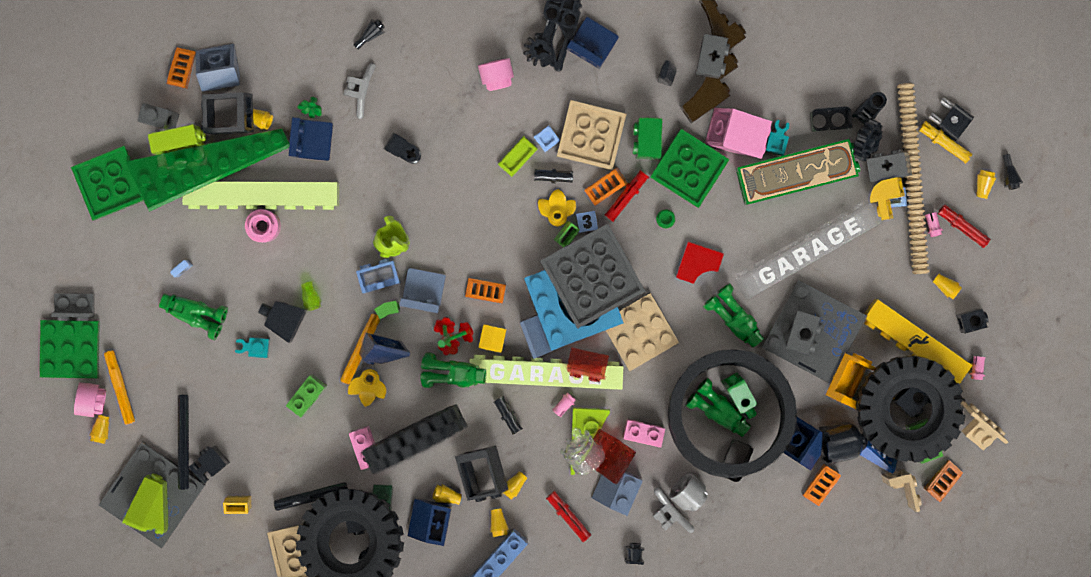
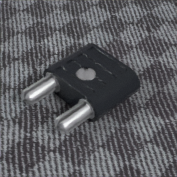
M944 97L940 103L949 109L945 117L941 119L934 113H931L929 119L938 125L937 128L957 141L974 116L957 103L953 104Z

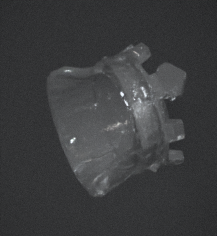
M574 428L571 434L575 438L571 441L566 439L564 443L567 446L565 449L562 448L560 453L564 455L563 458L568 460L575 473L586 475L599 467L604 460L605 451L596 444L589 431L586 430L585 434H581L580 429Z

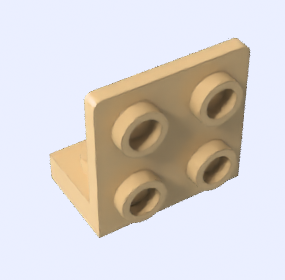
M904 469L897 470L893 474L890 472L881 474L883 482L890 487L893 486V489L904 487L909 508L915 512L920 511L919 506L922 505L919 494L916 495L915 487H917V482L914 475L912 476L911 473Z

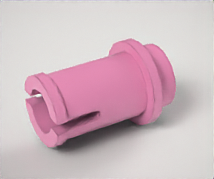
M937 212L932 213L933 221L930 214L925 215L929 229L927 233L930 234V237L942 235L941 231L943 229L940 228Z
M973 356L972 373L969 374L971 379L983 380V377H985L983 372L986 357Z
M569 393L563 394V398L552 409L560 417L571 405H575L576 399Z

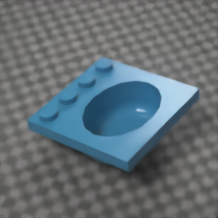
M545 270L524 278L551 351L623 324L619 309L616 307L577 329Z

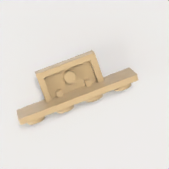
M964 400L961 402L965 409L974 417L962 430L965 436L982 450L989 447L997 437L1005 444L1008 443L1004 437L1006 433L982 411H979L974 404L968 405Z

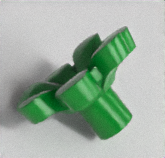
M314 96L310 97L309 102L302 100L297 106L301 113H309V118L314 119L315 115H322V108L316 105L318 99Z

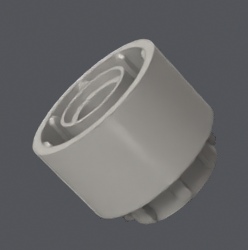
M687 473L675 483L669 493V497L683 510L696 511L705 503L708 493L705 491L706 486L692 473Z

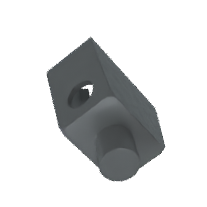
M142 103L138 122L170 130L176 128L180 114Z

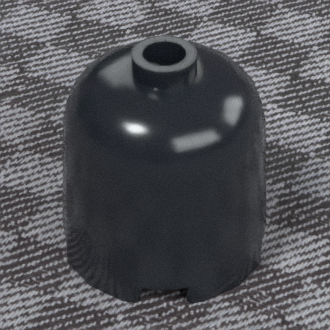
M844 423L819 427V430L822 432L821 450H823L825 457H821L824 464L829 465L852 460L862 453L863 445L866 443L865 436L855 425Z

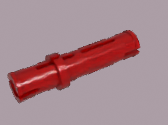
M639 170L633 180L626 184L625 190L604 215L614 223L615 219L635 194H639V189L649 177Z
M946 204L939 209L937 214L946 219L950 226L959 229L982 248L988 245L991 238L966 221L962 214H957Z
M553 491L546 497V500L556 510V514L565 520L582 542H585L592 535L569 509L568 503H564L556 491Z

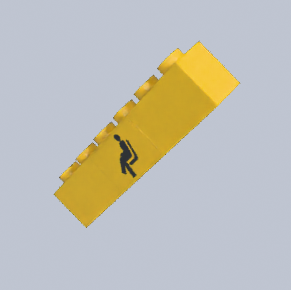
M874 299L864 313L867 315L864 322L866 326L872 330L877 328L881 331L880 335L888 341L890 339L897 342L896 347L904 352L907 349L912 353L911 356L927 358L941 364L944 369L949 370L953 374L954 380L959 384L973 366L878 299Z

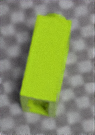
M194 124L147 134L151 153L155 155L205 145L204 141H206V134L203 133L201 127Z

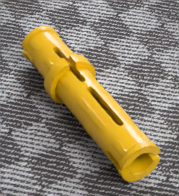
M924 121L918 130L930 138L932 143H937L965 164L973 155V153L943 134L944 131L941 129L937 130L927 121Z

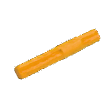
M371 314L340 378L341 382L345 384H350L362 359L359 352L365 334H374L381 320L377 314Z
M113 350L104 353V357L124 423H134L135 418L115 352Z

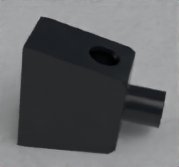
M275 301L273 307L262 303L258 313L267 317L264 323L265 327L286 342L291 343L307 309Z

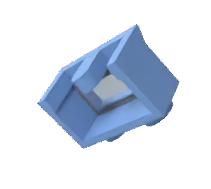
M387 258L378 261L379 265L373 267L371 263L360 266V270L356 271L362 294L401 283L395 261H390Z

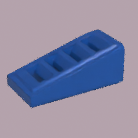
M866 439L860 456L893 474L898 460L883 454Z

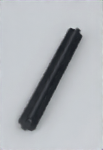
M185 394L178 395L179 490L189 489V396Z

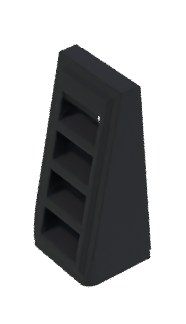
M668 60L664 61L657 81L658 83L672 86L677 68Z

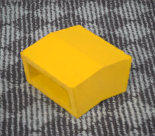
M483 324L478 348L502 353L507 329Z
M251 496L225 497L223 502L224 514H248L251 508Z

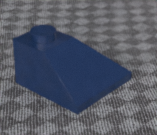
M366 333L359 355L365 363L374 365L375 363L383 364L409 357L410 351L402 341Z
M797 417L795 432L783 453L811 471L821 456L822 432Z

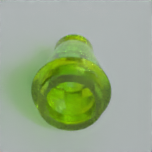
M312 281L301 284L303 307H306L307 311L322 307V300L315 290Z

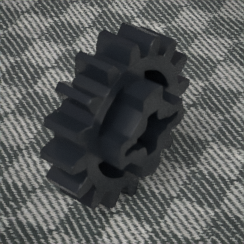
M870 119L869 122L865 123V127L858 130L853 148L855 150L853 153L855 158L867 161V158L870 159L871 154H874L879 149L883 133L881 131L883 126L880 122Z

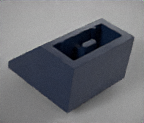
M415 498L408 537L424 543L444 546L452 505Z

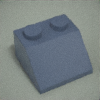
M234 44L196 50V76L202 92L240 85V72Z
M538 315L520 321L533 359L551 352Z
M606 463L592 499L628 516L643 480L636 475Z

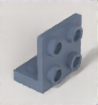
M409 268L400 306L439 313L446 276Z

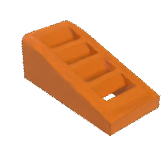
M176 48L166 84L188 89L196 55L195 51ZM180 54L190 56L189 60L180 58ZM178 61L188 63L187 67L178 65ZM176 70H185V74L178 73ZM175 76L182 77L183 81L174 80Z
M616 167L584 191L593 204L597 205L628 182ZM612 175H615L617 180L620 182L619 185L616 184V182L612 178ZM606 179L609 180V182L613 186V189H610V187L605 181ZM600 183L606 190V194H604L601 188L599 187ZM593 188H595L601 196L599 199L592 191Z
M468 278L465 297L503 304L506 284ZM473 283H477L475 294H471ZM481 284L484 285L483 296L479 295ZM488 286H492L490 297H486ZM496 287H499L498 299L494 298Z
M948 460L923 489L938 502H941L963 472ZM950 468L956 474L952 476L947 469ZM946 474L951 480L948 482L942 475ZM939 479L945 484L944 488L938 483ZM936 486L941 491L938 493L933 489V487Z
M823 464L803 496L820 506L841 475ZM825 472L832 476L831 480L824 476ZM823 479L828 483V485L825 486L824 484L819 482V480ZM816 484H817L818 486H820L821 488H823L824 491H823V492H820L819 490H817V489L814 488V487H815ZM813 491L820 495V497L817 499L810 492Z

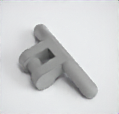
M369 63L362 79L347 77L346 82H348L347 89H344L343 95L357 98L356 115L359 119L364 117L367 89L376 68L374 63ZM355 85H360L359 92L354 91Z
M656 488L654 493L663 506L652 515L654 519L659 520L664 530H667L677 521L689 533L694 532V527L668 500L661 488ZM667 511L671 515L668 519L664 516V513Z

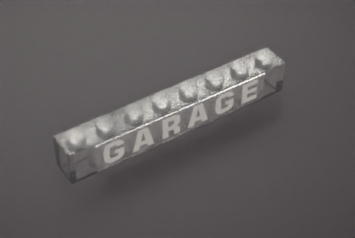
M862 202L853 207L855 211L850 214L847 211L837 216L838 220L831 223L829 221L821 225L822 230L816 233L814 230L804 235L805 239L798 243L795 240L787 245V250L783 252L778 250L771 254L772 258L766 262L762 259L755 263V268L748 271V269L739 272L737 274L738 278L735 281L745 299L752 298L881 224L882 222L872 204Z

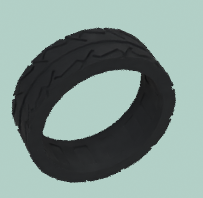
M738 349L719 350L707 354L691 364L678 379L670 396L667 412L669 431L674 444L682 456L699 470L724 478L745 477L759 472L775 462L788 447L795 432L797 420L796 399L788 380L780 369L762 356ZM729 365L744 367L757 373L773 389L779 403L780 426L771 447L756 460L743 464L717 462L701 453L688 438L681 415L682 401L690 383L708 369Z

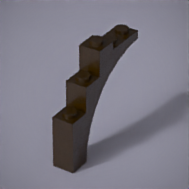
M715 0L699 1L707 16L711 34L728 38L729 50L746 39V31L741 24L737 25L736 22L729 26L727 24L729 20L724 13L720 14L716 7L718 5ZM715 52L712 53L711 61H715L718 58L715 56ZM728 53V56L724 55L723 63H726L724 75L721 74L719 79L706 76L696 94L680 108L691 124L730 97L729 87L725 82L721 83L720 80L738 68V60L733 53Z

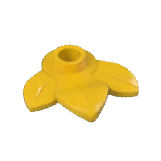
M556 189L551 193L549 200H538V208L541 215L548 217L551 225L559 227L566 223L567 217L574 214L576 201H566L564 193ZM560 214L561 218L555 219L554 215Z
M367 369L362 372L360 377L354 378L350 382L348 394H359L361 403L364 407H367L373 403L376 397L385 398L386 386L379 380V374L375 370ZM368 375L373 376L372 382L367 381Z

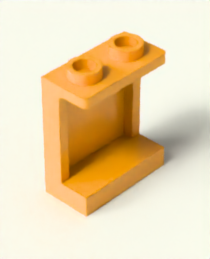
M845 353L826 392V396L856 409L857 401L852 398L866 369L876 370L872 366V361L856 353H853L852 356Z

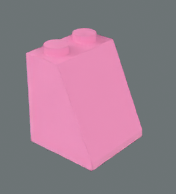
M714 108L705 144L751 158L762 159L766 150V141L771 132L770 126L772 121L736 109Z

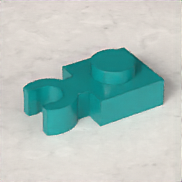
M777 120L774 123L775 133L770 132L765 151L784 156L789 136H785L784 133L789 129L790 125L787 122L785 128L781 129L779 127L780 120Z
M250 337L249 343L244 339L236 340L237 343L243 344V349L235 350L236 353L241 354L249 351L248 357H269L270 339Z

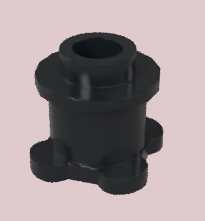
M630 543L629 546H626L627 558L624 560L625 563L644 565L642 552L645 548L641 547L640 543Z

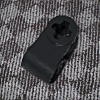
M882 92L870 94L854 111L852 117H856L865 127V123L869 122L870 119L874 120L886 105L887 98ZM874 96L880 97L881 104L879 106L873 104L872 99Z
M394 132L383 148L411 164L418 163L422 157L421 151L416 146ZM409 151H410V152H413V151H414V153L416 154V157H415V158H414V157H411V158H410V156L408 155V152H409Z

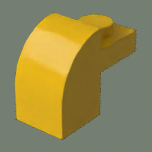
M901 177L883 180L876 184L871 192L870 203L878 202L877 213L882 220L894 218L890 199L905 196Z

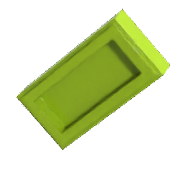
M523 136L498 165L513 177L538 149Z

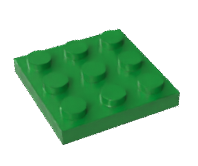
M680 129L650 178L699 208L730 159L683 129Z
M126 146L71 167L92 221L144 201L126 162L131 160Z
M40 320L39 378L98 379L100 321Z

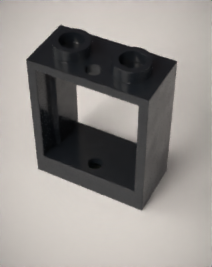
M238 92L202 95L201 108L203 110V120L201 125L204 134L254 132L253 94ZM237 99V127L215 128L214 100Z
M496 445L464 452L455 456L467 501L475 500V502H481L491 496V499L499 498L503 492L509 490ZM481 458L487 459L495 488L479 490L471 461Z

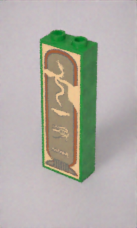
M847 139L735 168L744 205L858 177L860 165L858 161H855L853 155L855 151L853 150L854 143Z

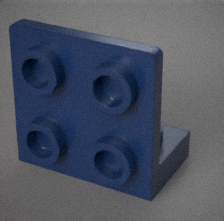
M586 17L577 34L567 46V50L600 70L619 36Z
M292 117L288 156L329 161L333 123L302 120L301 118Z

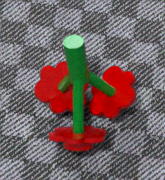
M443 317L441 320L435 321L434 331L444 335L438 341V349L443 351L445 356L458 353V347L460 346V342L457 341L458 337L462 336L465 342H473V329L468 322L460 323L459 333L453 335L451 333L454 332L455 322L451 321L449 317Z

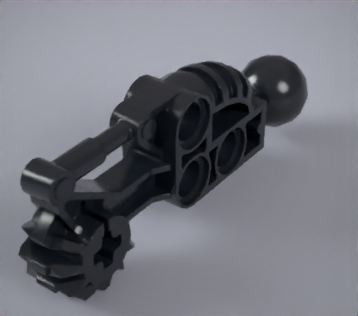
M581 0L546 1L543 10V19L547 22L544 32L535 33V41L529 37L528 41L531 45L524 44L525 48L530 49L523 52L524 55H531L527 58V62L534 59L533 66H536L537 61H540L541 67L550 65L556 72H560L563 69L567 46L574 36L581 15L580 8L583 6ZM554 9L557 12V16L551 19L546 15V11ZM572 15L575 18V23L572 25L566 24L565 16ZM559 26L565 39L556 60L553 39ZM542 46V50L545 51V53L537 55V51L534 50V48Z

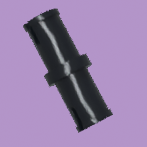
M552 168V170L535 169L534 181H551L553 184L555 182L573 183V171H558L556 168Z
M504 396L493 402L502 416V421L506 422L512 435L523 429L514 415V410L510 409Z

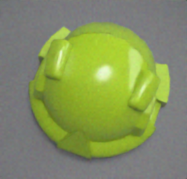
M386 216L384 218L386 225L376 231L373 244L380 252L381 257L389 258L390 256H397L401 252H406L410 241L401 223L394 220L393 216Z

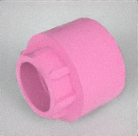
M510 58L478 65L482 85L486 84L489 91L511 86V78L514 77Z
M259 209L248 215L245 221V230L252 240L267 243L273 241L279 235L281 223L275 213ZM261 221L267 223V229L263 232L258 227Z
M79 382L74 415L94 417L95 414L101 415L106 399L105 389L99 388L98 384Z

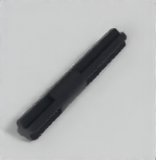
M346 482L277 499L274 501V508L276 511L311 503L317 499L324 498L325 494L332 491L348 489V485Z

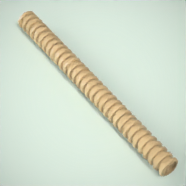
M903 83L899 84L897 88L900 95L898 98L900 103L898 105L901 106V109H899L901 115L899 117L902 118V121H900V124H902L900 129L903 130L901 142H904L902 148H904L903 152L909 153L912 176L904 177L907 179L905 181V184H907L905 189L908 191L906 193L909 204L907 205V208H909L907 214L910 216L908 217V220H910L908 226L911 228L909 229V232H911L909 238H911L910 244H912V247L910 249L912 250L911 256H913L911 261L913 262L912 267H914L912 273L926 274L930 270L927 268L929 266V263H927L929 258L926 256L928 254V251H926L928 246L925 244L927 242V239L925 240L927 234L924 231L926 230L924 228L926 222H924L925 216H923L925 210H923L924 204H922L924 198H922L923 192H921L923 186H921L922 180H920L922 174H920L921 168H919L921 162H919L920 156H918V153H920L918 147L920 145L917 144V141H919L917 135L919 133L916 132L918 120H915L917 108H914V105H916V102H914L916 96L913 95L915 93V90H913L915 84Z

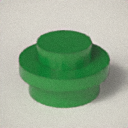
M668 209L661 210L656 216V222L661 228H670L675 223V215Z

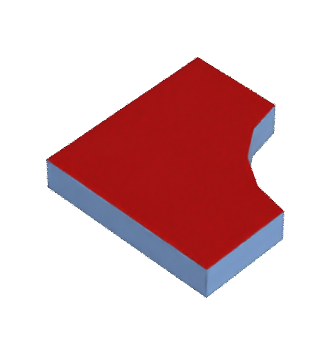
M687 242L675 278L694 284L701 274L709 271L718 272L724 253Z

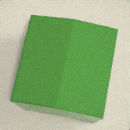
M567 221L554 238V241L562 247H566L580 229L570 221ZM571 227H573V231L570 233L567 239L563 243H561V239L564 237L567 231Z
M398 300L383 303L374 309L380 319L390 314L401 312Z

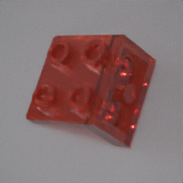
M571 347L566 371L570 372L569 375L571 377L581 378L582 375L588 376L589 381L600 383L601 380L606 378L605 372L609 355Z
M599 429L581 457L580 462L596 470L612 483L618 484L634 458L636 451L613 435Z

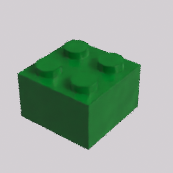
M639 118L633 124V135H637L636 142L633 143L632 154L636 155V159L659 160L662 150V118Z

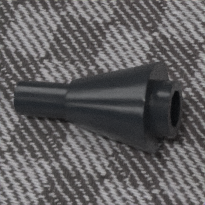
M371 19L362 36L353 45L359 50L366 42L384 34L385 31L383 29L385 26L378 19Z
M1010 154L1003 155L1005 165L1004 188L1009 190L1018 189L1023 181L1012 164Z

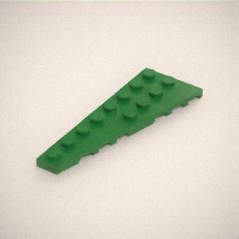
M281 128L130 160L126 164L150 212L288 149L290 143Z

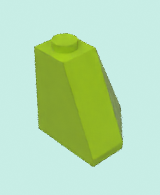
M153 473L144 477L122 523L140 531L147 532V530L155 529V533L162 535L167 532V482L162 480L163 477Z

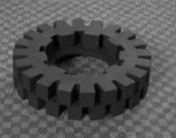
M918 356L891 358L890 361L882 362L876 366V370L867 375L864 386L861 385L858 394L860 397L856 403V411L859 414L857 417L859 426L862 427V433L872 443V446L891 458L904 462L912 461L914 463L923 462L926 458L931 460L939 456V452L942 450L947 451L952 446L951 441L953 439L957 440L961 433L959 428L961 424L964 425L966 417L963 414L965 407L961 404L963 400L965 401L961 396V393H963L962 388L954 380L953 374L935 361ZM905 388H918L928 395L932 404L930 419L924 426L915 430H906L899 427L893 421L890 414V404L893 397Z
M454 404L385 437L364 449L361 453L372 474H376L430 449V447L464 430L468 425L458 405Z
M343 489L325 494L324 498L317 499L311 504L313 508L306 510L302 517L305 521L298 526L297 534L300 535V541H296V551H301V556L298 557L301 567H306L307 571L304 573L307 577H392L394 574L392 572L393 569L398 568L402 559L399 557V554L404 550V542H401V536L404 533L402 526H398L397 523L399 517L395 511L389 509L390 505L384 499H379L378 495L363 490ZM345 521L360 523L367 530L370 538V547L366 556L353 564H346L336 559L331 552L329 544L334 528Z

